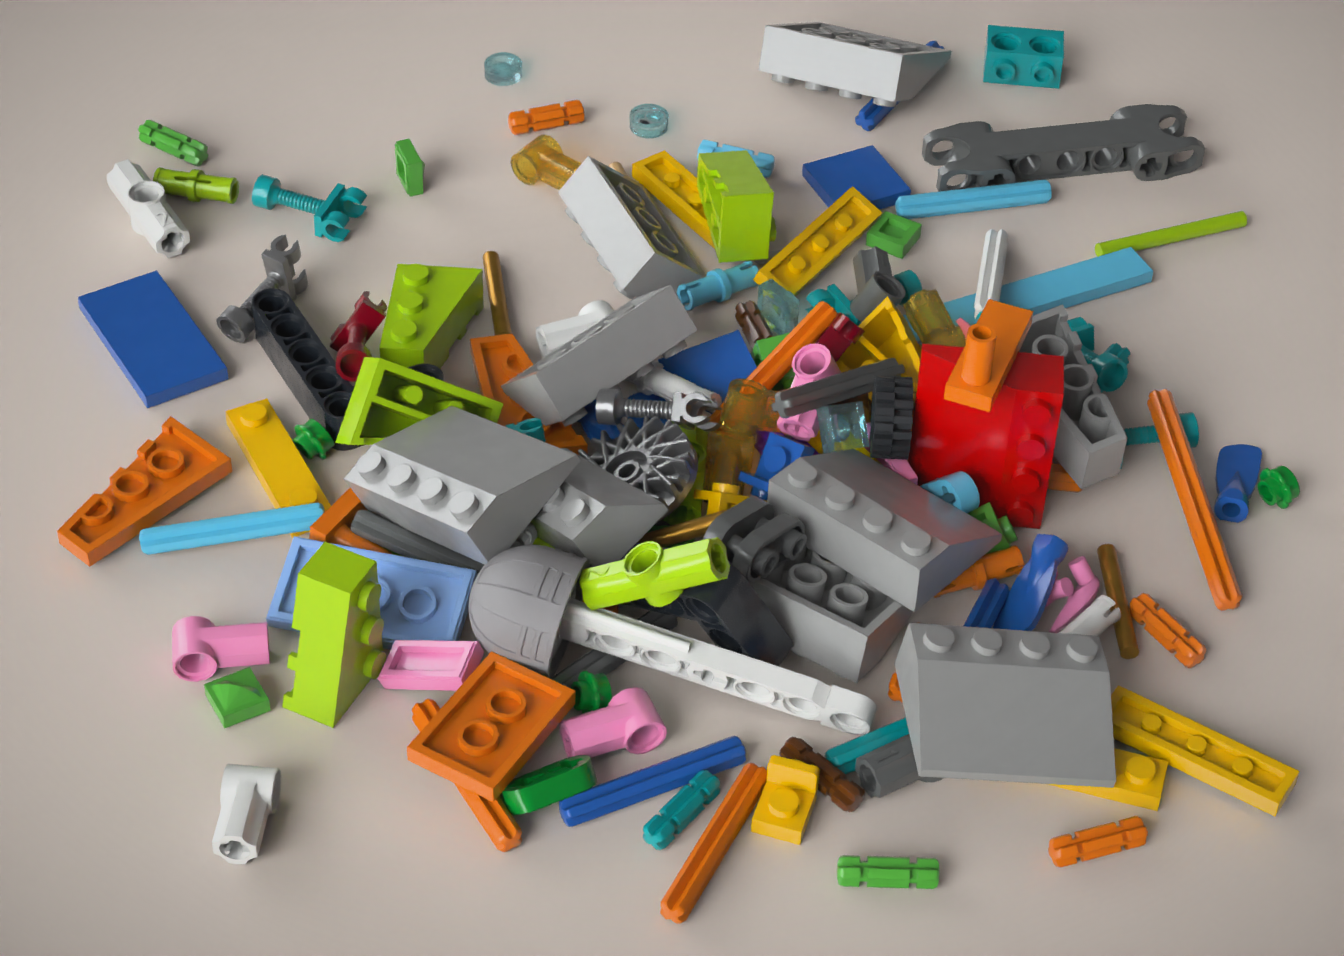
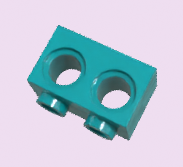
M988 25L984 53L983 82L1059 89L1064 59V31Z

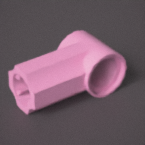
M809 344L796 352L792 361L795 377L790 388L841 373L830 351L824 345ZM828 406L787 419L779 416L777 426L781 432L792 436L796 440L810 441V438L817 436Z
M190 616L177 621L172 631V663L175 675L186 681L198 682L213 676L217 668L270 664L267 622L215 626L209 619L201 616Z
M638 687L627 688L619 692L608 703V707L567 718L559 723L560 735L568 757L588 755L592 758L624 747L630 753L643 754L657 748L664 741L667 734L666 727L647 691Z

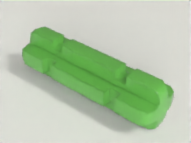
M146 120L138 128L140 132L139 139L142 142L155 146L157 149L179 159H184V161L192 165L200 166L203 161L208 159V147L206 144L153 120Z
M842 855L838 858L837 881L838 885L842 887H859V882H866L867 887L909 888V883H916V889H934L938 886L940 878L939 863L935 858L917 857L916 862H910L909 857L867 856V861H860V856Z

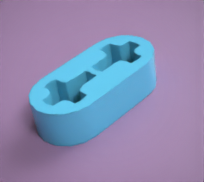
M958 471L920 486L965 513L974 511L979 507L980 497L977 486L965 472Z

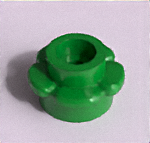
M312 418L303 425L297 424L294 427L297 436L293 439L297 449L309 460L316 455L321 460L326 459V452L334 446V441L326 429Z
M1282 465L1271 470L1265 468L1261 471V481L1257 487L1262 500L1270 506L1277 504L1281 509L1288 508V503H1291L1300 493L1299 483L1295 475Z
M587 670L582 671L578 676V681H574L571 685V689L576 691L575 705L573 707L577 711H582V714L608 707V703L612 699L609 680L603 673L593 674Z

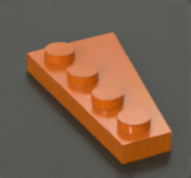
M513 333L470 338V353L480 394L504 403L497 424L506 427L508 424L514 423V425H517L521 421L535 418L507 396L501 388V385L533 365ZM562 421L547 426L542 424L546 443L558 448H567L579 455V449L588 454V444L582 435L577 436L572 429V424L566 427Z
M170 416L161 425L162 433L154 441L148 439L137 450L138 457L126 469L120 467L109 478L110 486L102 494H93L57 530L60 545L89 567L140 534L142 529L149 528L232 472L231 458Z

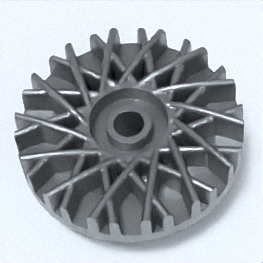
M645 416L643 427L639 429L634 420L628 418L624 427L621 423L617 424L620 432L619 437L612 440L608 433L602 430L601 440L591 439V443L596 450L592 456H589L582 449H579L578 453L584 459L665 504L668 511L654 524L656 525L674 512L691 491L698 471L697 454L686 434L682 432L677 423L673 424L668 420L663 425L658 416H654L652 419Z

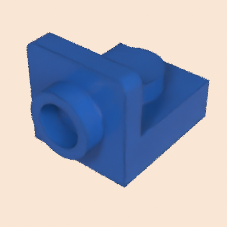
M770 432L755 474L740 471L737 480L752 486L751 495L767 501L769 479L799 457L813 455L815 449L780 434Z

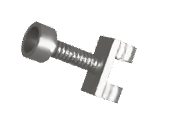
M286 235L278 236L272 241L271 250L265 249L261 254L267 278L240 307L228 306L216 320L221 332L229 339L241 343L254 330L252 298L257 292L269 288L280 289L289 294L292 300L295 301L297 299L296 294L302 293L307 288L308 280L305 269L297 279H292L296 275L293 264L297 263L301 258L298 240L290 250L284 251L289 246Z
M601 388L596 399V419L600 425H617L621 422L622 417L625 416L643 418L645 416L653 418L658 416L659 419H670L686 430H695L696 425L704 431L711 432L717 430L721 425L714 422L707 423L711 418L701 416L702 412L707 408H713L714 410L723 409L701 393L685 395L684 393L674 392L673 402H657L652 400H626L623 398L620 389Z

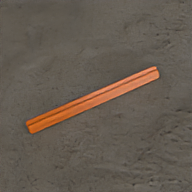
M1167 389L1153 390L1149 393L1147 405L1215 606L1221 611L1227 609L1234 610L1240 606L1239 601L1242 599V594L1173 395Z

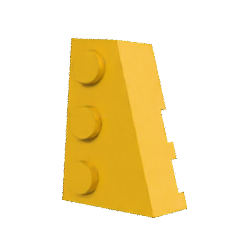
M887 296L859 325L865 332L856 344H850L836 364L842 373L888 358H895L898 365L903 364L905 368V373H902L901 377H912L913 393H916L921 349L907 320ZM872 392L868 393L870 404L872 403Z

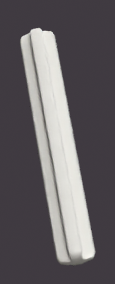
M990 229L985 236L974 303L975 319L983 311L988 299L1000 301L1008 247V234L1003 229L998 232Z

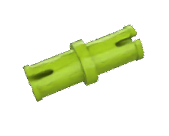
M159 167L156 169L153 181L160 183L164 187L165 194L185 196L192 202H200L201 199L234 204L239 194L237 178L206 175L203 170L198 169L183 172Z

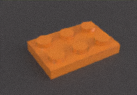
M491 651L407 746L408 761L494 802L575 705L576 691Z

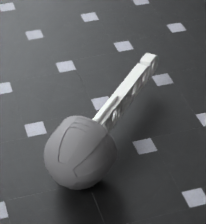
M542 545L518 546L507 549L490 559L482 567L472 585L469 597V619L473 632L482 647L488 653L492 651L545 677L552 678L569 641L803 719L821 721V725L845 733L863 735L871 729L877 706L873 700L858 692L833 684L830 687L818 679L603 608L590 610L585 602H583L582 589L579 584L582 570L590 568V559L581 558L576 556V554L566 553L561 549Z

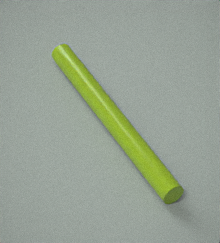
M1243 211L1105 241L1095 245V253L1099 257L1132 247L1135 251L1237 229L1247 225V217Z

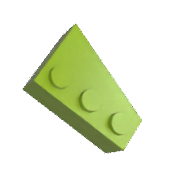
M747 150L699 153L697 189L719 263L768 259L769 243L776 240V224L772 216L774 192Z
M397 264L379 347L380 358L404 367L425 363L435 365L441 369L449 357L451 346L456 339L461 340L467 332L466 325L474 315L478 316L484 308L483 269Z
M364 357L335 443L373 445L450 406L497 423L504 403L382 358Z
M324 542L298 573L292 628L300 631L298 653L292 651L288 655L287 668L295 671L294 688L291 692L287 691L284 694L283 708L334 728L369 681L378 678L386 661V653L383 652L382 643L384 621L380 615L379 599L381 596V585L378 584L377 561Z

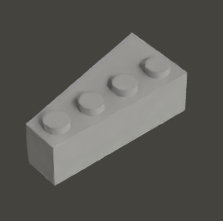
M1062 304L1033 316L1031 327L1019 352L1064 356V396L1053 456L1080 489H1083L1119 474L1127 436L1107 394H1102L1098 387V375L1093 365L1087 364L1081 352L1082 343L1077 332L1071 331L1067 322L1068 314Z

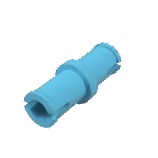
M748 260L726 270L720 268L713 269L707 272L706 277L679 285L677 296L687 311L714 300L719 303L730 299L733 293L758 285L753 280L759 271L758 267Z

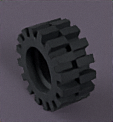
M874 376L870 418L871 458L908 460L913 423L912 377Z

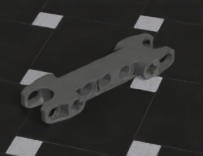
M1142 104L1122 107L1111 116L1110 120L997 132H994L990 124L982 121L958 123L949 127L935 129L925 135L923 138L922 156L924 161L931 165H943L938 169L936 188L940 192L1131 170L1136 178L1141 181L1165 180L1191 173L1201 167L1205 147L1202 141L1195 137H1180L1184 134L1187 115L1183 109L1174 105ZM1169 117L1176 118L1172 126L1165 129L1159 127V123ZM945 140L953 143L950 150L942 152L932 151L933 147L940 141ZM1188 150L1194 151L1193 155L1186 161L1176 162L1173 159L1176 153ZM966 174L965 180L959 185H947L951 177Z

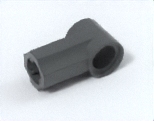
M875 246L869 250H860L853 258V266L858 294L850 303V309L853 315L862 323L887 296L897 307L905 297L906 292L902 284L892 276L891 265L886 251Z
M910 734L856 758L855 770L859 775L861 786L870 797L877 796L881 798L917 780L933 783L943 779L918 776Z

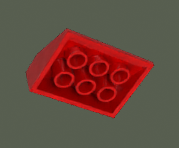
M922 344L908 458L909 465L918 477L917 485L921 486L934 479L958 471L965 472L977 486L980 497L979 507L990 502L998 518L1007 515L1013 527L1040 529L1064 396V356L1018 352L991 411L987 412L944 399L946 383L964 347Z

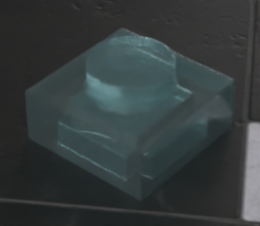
M772 279L758 285L757 306L769 328L778 335L791 332L798 325L800 300Z
M863 401L816 409L823 454L870 446Z

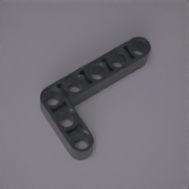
M275 288L257 292L252 298L256 339L309 419H315L326 429L334 441L332 448L335 450L347 451L364 446L335 443L355 385L352 386L349 381L343 379L337 373L335 360L289 294ZM422 363L407 367L444 381L442 370L435 365Z
M636 543L631 549H633L634 547H636L638 544H641V543ZM630 550L620 560H624ZM731 564L727 579L686 588L676 600L663 607L651 606L645 598L623 603V605L697 621L716 646L776 666H780L793 647L791 638L744 575Z

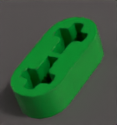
M588 755L568 757L512 779L502 791L507 809L512 815L530 813L592 788L596 785L597 778L591 757Z

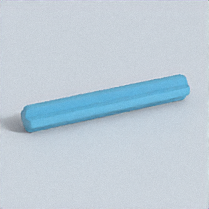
M1036 180L905 195L898 197L895 202V209L898 216L914 219L1035 205L1049 202L1052 198V190L1049 181Z
M311 503L142 529L139 534L140 547L143 553L150 555L309 531L310 526L325 511L322 504Z

